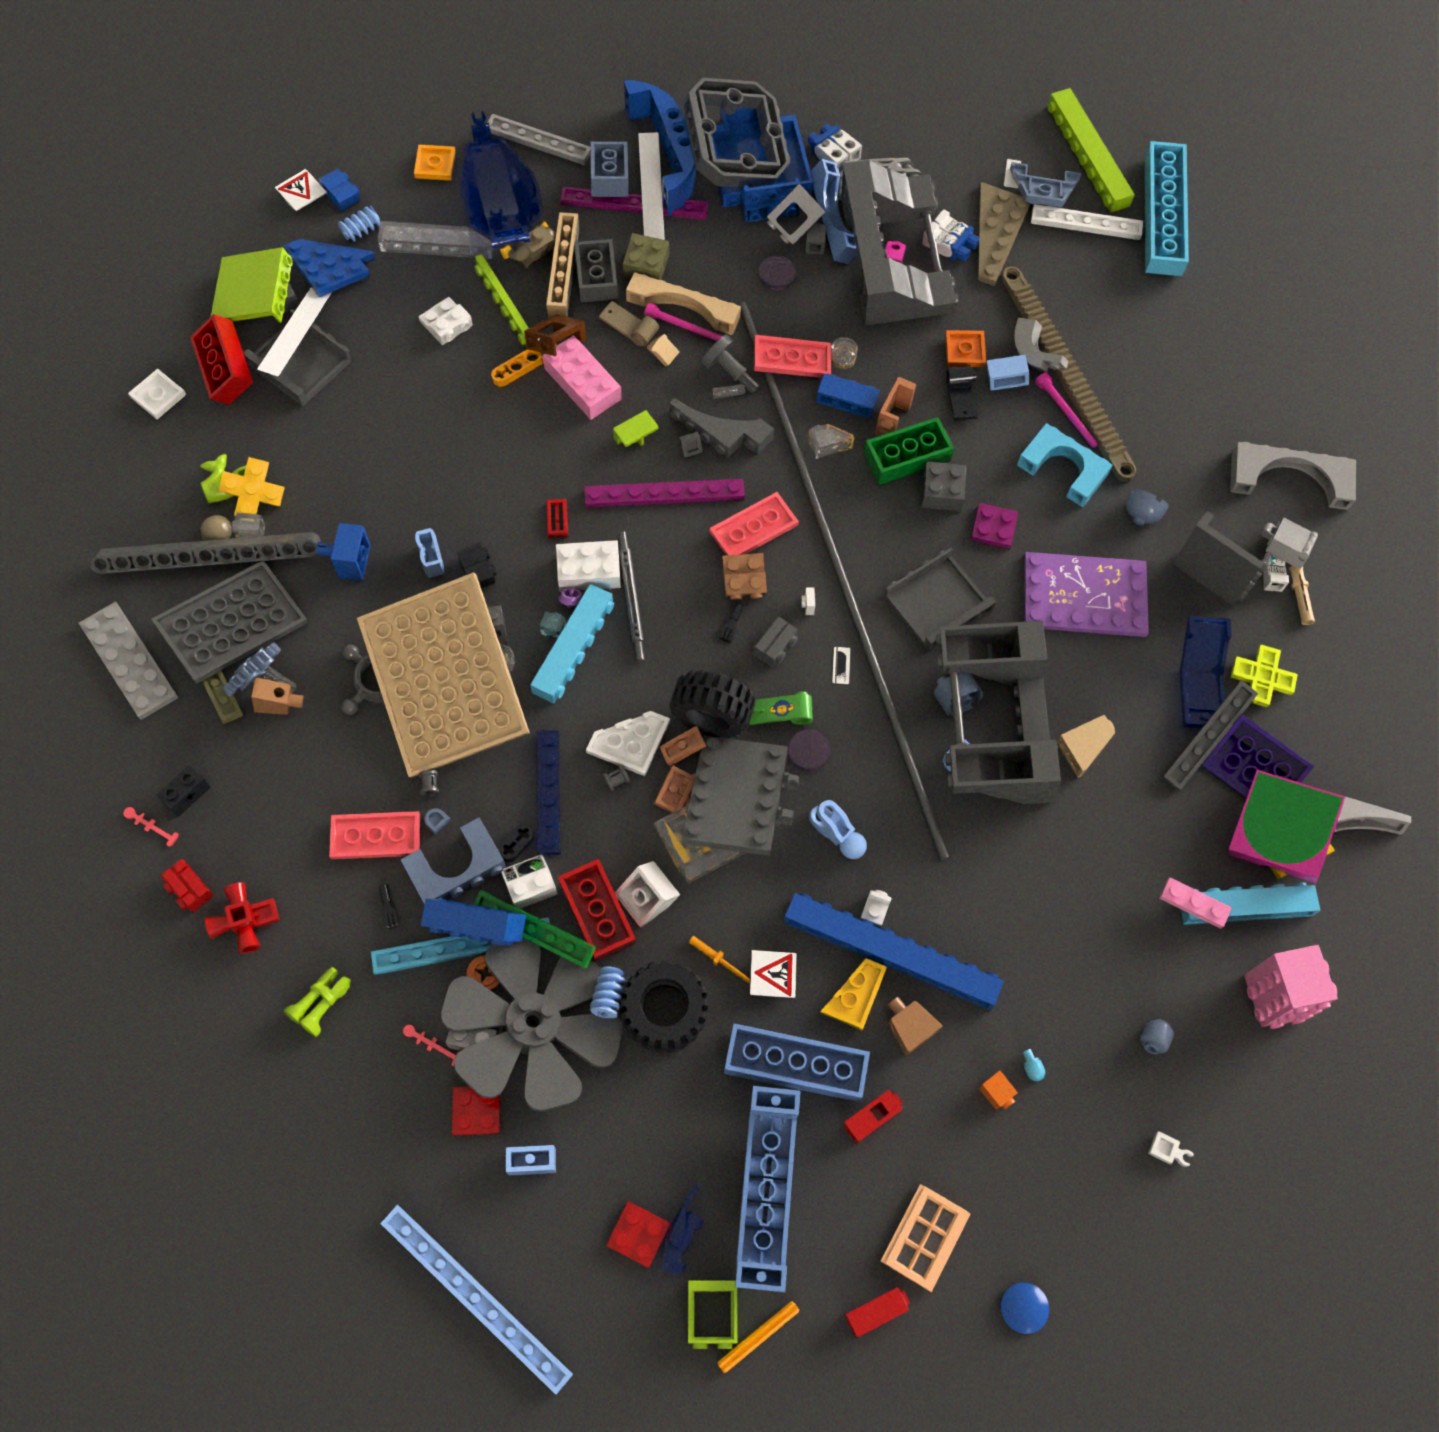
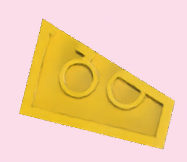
M866 958L820 1013L863 1030L887 967Z

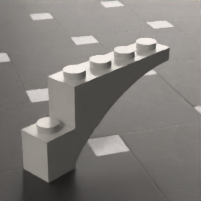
M1346 797L1335 832L1349 829H1373L1402 835L1411 824V816Z

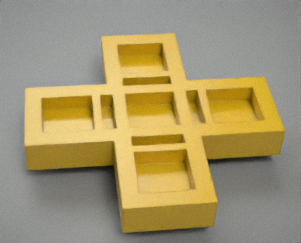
M249 457L244 476L223 471L218 491L238 497L234 513L235 517L255 522L259 503L280 507L285 487L265 482L269 462Z

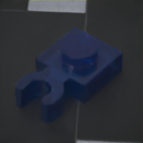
M481 111L482 116L479 119L475 118L474 112L471 113L472 121L476 124L471 125L475 146L493 143L489 122L484 123L486 120L484 111Z

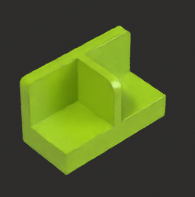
M647 410L614 427V440L617 444L623 443L625 447L635 442L642 446L644 445V437L658 430V425Z

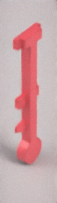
M132 807L124 810L123 814L127 819L134 818L136 820L135 825L142 823L146 826L144 828L145 831L148 832L152 829L169 841L166 845L169 847L178 839V833L175 832L171 836L154 825L155 820L151 819L148 822L143 819L144 813L138 816Z
M412 1025L404 1027L403 1033L406 1037L414 1036L417 1038V1045L422 1041L428 1045V1051L431 1052L432 1048L450 1057L453 1059L451 1065L454 1066L457 1055L437 1045L438 1039L433 1037L431 1041L425 1038L426 1032L423 1031L419 1034Z

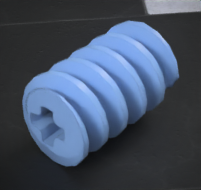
M371 205L370 209L364 207L363 212L357 211V216L352 214L351 220L346 217L344 223L342 221L338 222V226L346 240L350 238L354 242L356 241L355 235L362 238L361 231L369 234L368 227L372 231L375 230L374 224L379 228L381 227L379 216Z
M602 967L599 971L600 976L597 978L598 984L595 986L590 1011L592 1014L602 1018H616L618 1013L614 1010L620 1008L617 1002L622 1000L620 993L623 992L624 988L621 985L626 984V979L621 977L624 975L621 969Z

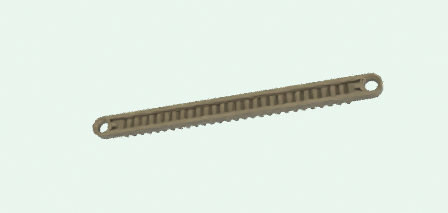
M1013 266L1005 268L1001 280L1021 316L1025 319L1036 320L1042 326L1038 339V345L1042 352L1063 355L1069 361L1067 369L1059 368V370L1053 369L1088 431L1097 441L1098 448L1103 457L1112 464L1111 471L1120 482H1130L1136 473V467L1126 451L1127 447L1123 446V440L1119 439V434H1116L1115 427H1112V422L1108 420V415H1105V410L1101 409V403L1097 402V396L1094 397V391L1090 390V384L1087 385V379L1083 378V372L1080 373V367L1076 366L1075 360L1073 361V355L1069 354L1068 348L1066 349L1065 342H1062L1061 336L1059 337L1058 330L1056 331L1055 325H1052V320L1048 318V313H1045V308L1041 306V301H1038V296H1035V291L1031 289V284L1027 283L1018 268ZM1013 274L1016 276V279L1011 280L1007 275ZM1126 468L1130 471V474L1124 475L1120 469Z

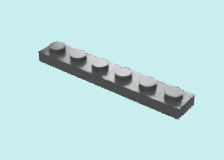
M1242 680L1239 681L1162 778L1178 791L1181 790L1258 693Z

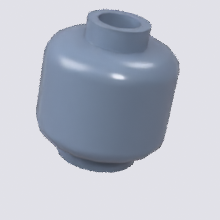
M1162 1019L1151 1020L1145 1024L1140 1041L1145 1050L1151 1054L1165 1053L1170 1047L1174 1032L1166 1021Z

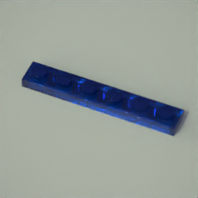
M559 730L537 731L538 854L561 855Z

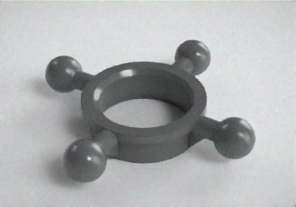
M346 645L342 650L343 657L346 660H354L357 663L354 685L358 693L353 698L345 699L341 704V709L346 715H353L358 711V704L364 699L377 704L384 703L381 692L370 691L362 684V674L372 664L369 654L362 657L356 645Z

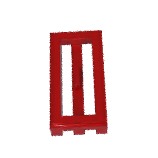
M567 499L546 500L548 538H552V536L568 538ZM559 504H563L564 530H560ZM551 505H555L556 531H552Z

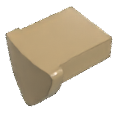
M665 334L647 345V349L665 367L679 353L678 349L667 339Z

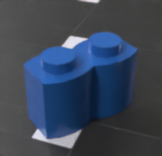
M338 168L319 178L320 185L327 191L326 195L340 211L360 201L358 187L355 184L352 185L348 175L345 172L342 173Z

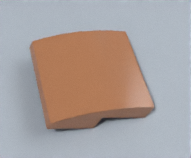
M672 765L653 804L686 818L685 814L687 815L696 774L691 775Z

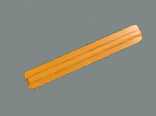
M793 1301L789 1302L720 1359L717 1364L722 1372L727 1373L799 1312L796 1304Z

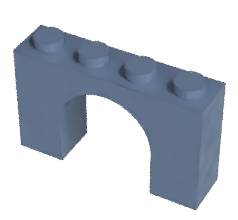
M480 817L460 827L472 851V862L463 874L453 878L437 875L430 868L421 849L401 859L424 904L426 898L444 900L451 897L457 898L467 888L479 886L484 882V879L489 876H497L506 868L501 854Z

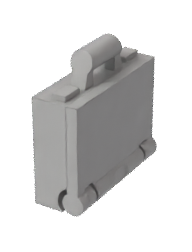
M1283 518L1276 526L1272 523H1267L1262 531V536L1269 539L1265 551L1298 569H1301L1308 559L1318 537L1316 532H1311L1286 518Z

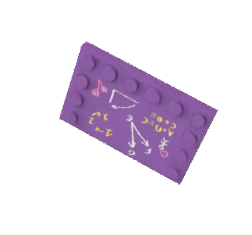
M1026 552L1024 555V622L1043 621L1044 629L1147 637L1149 627L1146 561Z

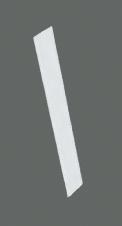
M658 132L638 133L644 236L665 240Z
M312 287L309 289L257 370L275 376L280 375L331 293L318 297Z

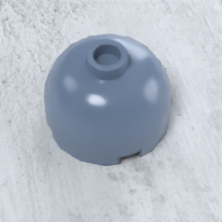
M1136 489L1131 491L1127 499L1126 508L1128 514L1133 518L1132 521L1137 525L1144 526V524H1153L1161 520L1169 507L1168 503L1163 499L1161 502H1158L1156 495Z

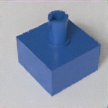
M339 523L334 544L318 542L317 555L331 556V562L339 579L363 581L371 547L365 528L362 525Z

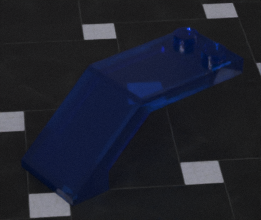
M1188 616L1180 666L1183 727L1202 728L1225 699L1224 669L1228 644L1232 638L1231 619Z

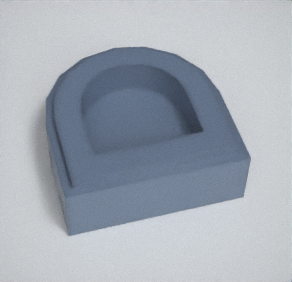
M438 808L430 809L424 817L426 826L434 835L451 822L450 817Z

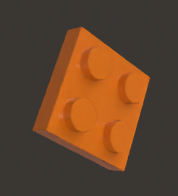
M946 330L947 367L986 366L984 331Z

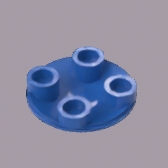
M1023 1282L1014 1284L1005 1291L1000 1304V1312L1011 1329L1022 1334H1031L1039 1331L1047 1322L1049 1304L1046 1296L1038 1287Z

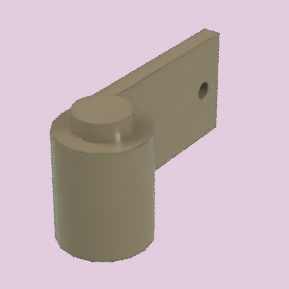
M613 301L609 303L599 316L600 320L631 339L637 346H646L659 330V325L653 318L645 316L640 320Z

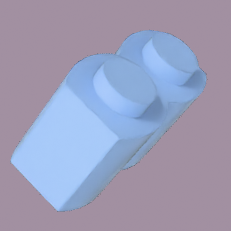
M431 528L417 531L415 540L426 575L429 578L443 575L444 564L434 531Z

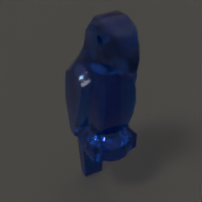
M698 1183L695 1184L666 1233L662 1266L671 1275H681L685 1271L687 1264L682 1263L681 1256L689 1248L695 1230L703 1227L704 1221L702 1218L692 1212H686L689 1203L700 1186Z

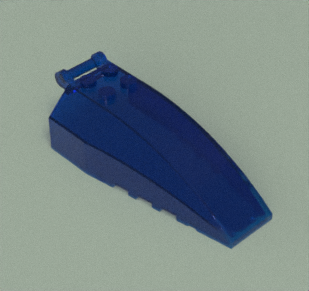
M502 137L466 143L459 189L468 227L490 240L492 249L505 244L522 241L524 243L530 242L529 232L544 213L540 188L534 172L528 165H524L522 159L519 160L518 154L513 153V149L509 147Z

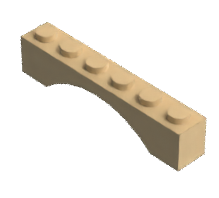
M634 272L626 289L627 302L646 307L648 303L684 306L702 315L712 325L714 330L733 335L740 319L741 306L735 303L719 300L716 297H710L698 291H691L679 285L676 286L663 280L648 277L645 274Z

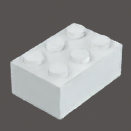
M617 540L556 544L560 592L567 588H575L580 591L587 590L590 584L600 589L621 588Z

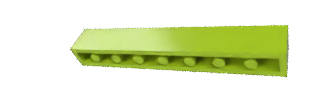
M1071 88L1051 93L1047 104L1048 111L1055 118L1057 126L1060 127L1064 138L1071 145L1072 151L1075 152L1080 165L1087 172L1088 178L1091 179L1096 192L1103 199L1104 205L1110 213L1130 207L1135 194Z

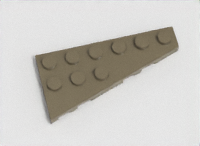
M981 182L977 280L995 286L1031 203L1025 202L1023 196Z

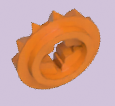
M482 955L471 961L467 968V976L491 990L499 984L494 975L486 976L482 982V975L476 972L484 971L487 968L485 955Z

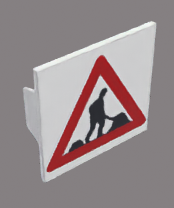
M306 169L275 187L295 211L300 210L327 193Z
M752 950L750 995L795 998L796 953Z

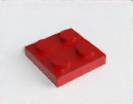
M453 1087L452 1135L500 1134V1095L487 1099L477 1095L470 1087Z
M628 1201L606 1246L649 1269L671 1223Z

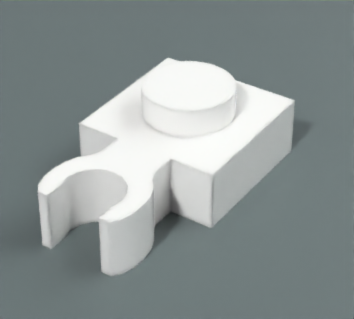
M1159 1131L1156 1132L1148 1152L1149 1155L1168 1164H1172L1175 1159L1183 1167L1190 1166L1189 1163L1183 1160V1155L1186 1154L1189 1157L1194 1155L1189 1150L1179 1149L1180 1141Z

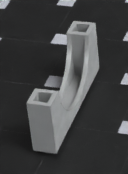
M1238 442L1232 451L1230 492L1250 495L1256 486L1257 478L1260 474L1273 468L1288 467L1303 471L1313 477L1323 488L1328 500V507L1349 510L1356 500L1355 459L1309 453L1308 451H1296L1288 448H1276L1268 445H1256L1249 442Z

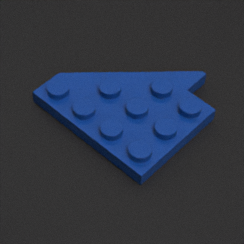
M298 239L283 245L284 250L291 256L293 264L318 297L369 277V270L364 263L375 259L373 251Z

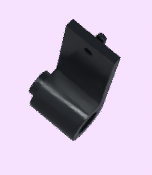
M971 366L948 367L946 371V381L954 420L977 419L978 417L972 392V382L976 380V371L972 370Z

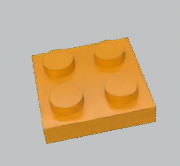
M418 145L414 177L416 179L451 181L456 154L455 147Z

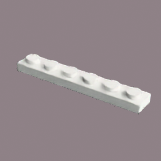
M1034 204L1032 209L1031 224L1140 240L1142 236L1143 221L1037 204Z

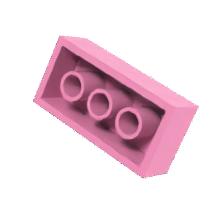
M574 335L556 346V356L543 354L544 369L590 420L622 400L621 386Z

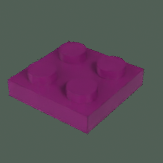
M979 503L971 541L1010 549L1018 511Z

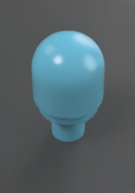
M1031 1049L1023 1051L1022 1053L1026 1060L1023 1064L1028 1077L1033 1081L1042 1080L1045 1076V1068L1038 1057H1034Z

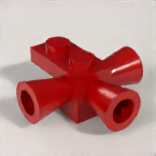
M242 882L230 884L223 889L230 903L229 906L225 907L226 915L205 918L206 929L211 939L231 929L236 935L238 934V953H251L261 948L253 929L280 921L276 901L274 898L251 905L246 900V884Z

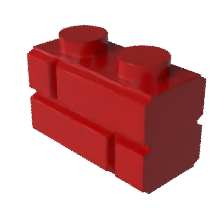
M180 859L161 874L165 881L162 884L169 894L174 892L178 896L175 901L183 910L188 908L193 913L214 896L183 859Z

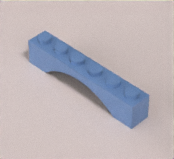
M821 159L811 170L814 192L818 204L825 211L822 215V220L826 225V234L833 259L837 262L850 264L857 256L854 235L843 224L839 212L838 188L840 174L836 162Z

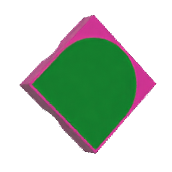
M1257 770L1229 847V855L1257 865L1273 867L1287 875L1317 884L1346 797Z

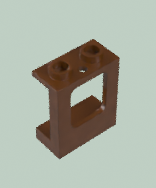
M557 314L524 331L527 349L552 356L557 355L555 343L564 338L568 339L574 335L580 342L587 340L584 321ZM553 325L554 333H539L540 331Z

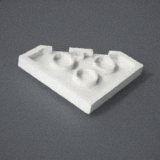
M649 711L632 720L630 718L619 722L608 729L595 731L587 746L586 753L612 764L622 765L625 769L645 776L667 730L670 718Z

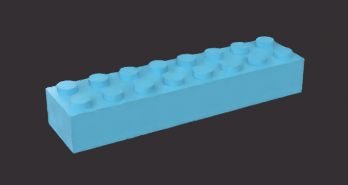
M1150 141L1144 156L1145 273L1182 276L1189 262L1187 144Z

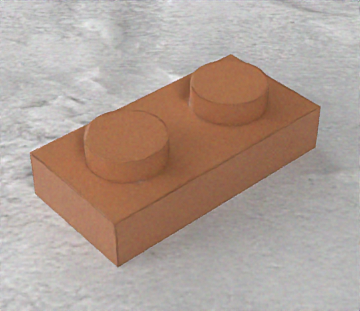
M695 726L661 745L660 749L667 764L672 766L707 745L700 730Z

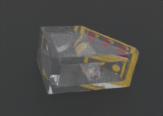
M829 424L816 425L809 429L808 442L817 459L852 449L854 436Z

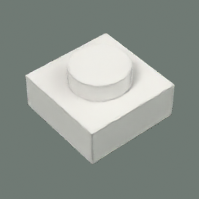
M806 588L805 595H801V607L805 608L806 615H814V588Z

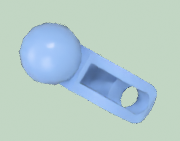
M826 800L810 811L809 821L836 846L839 844L840 850L845 857L859 859L864 855L867 849V842L864 836L853 832L855 828L849 822L845 812L835 802ZM816 812H817L818 818H819L821 821H818V820L816 819V816H815Z

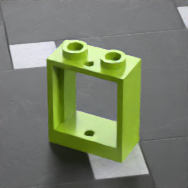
M688 1281V1344H693V1349H708V1344H717V1349H732V1344L738 1343L737 1288L735 1287V1281ZM694 1292H730L731 1337H694Z

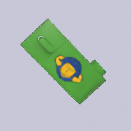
M797 692L795 695L756 699L749 725L791 720L796 725L810 724L813 722L812 696L808 695L807 692Z

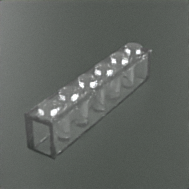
M381 221L378 234L379 247L384 252L475 258L482 254L485 259H492L495 242L493 229L411 222Z

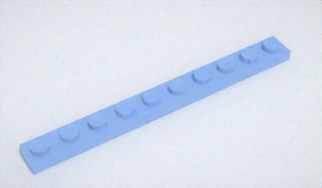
M397 1205L380 1224L557 1395L573 1376V1373Z

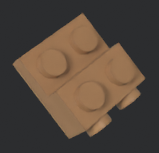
M763 553L722 556L725 597H730V600H740L742 596L758 599L766 595L767 587Z

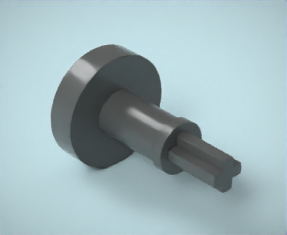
M726 334L709 349L702 358L701 364L709 370L718 363L735 382L739 380L753 393L759 385L746 373L748 369L743 367L728 352L733 346L734 341Z

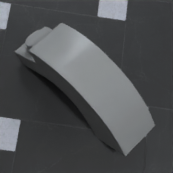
M1018 318L1014 334L1015 345L1020 355H1026L1027 363L1043 373L1047 372L1048 368L1059 370V368L1067 369L1069 361L1063 355L1045 353L1039 350L1038 339L1042 326L1036 320Z

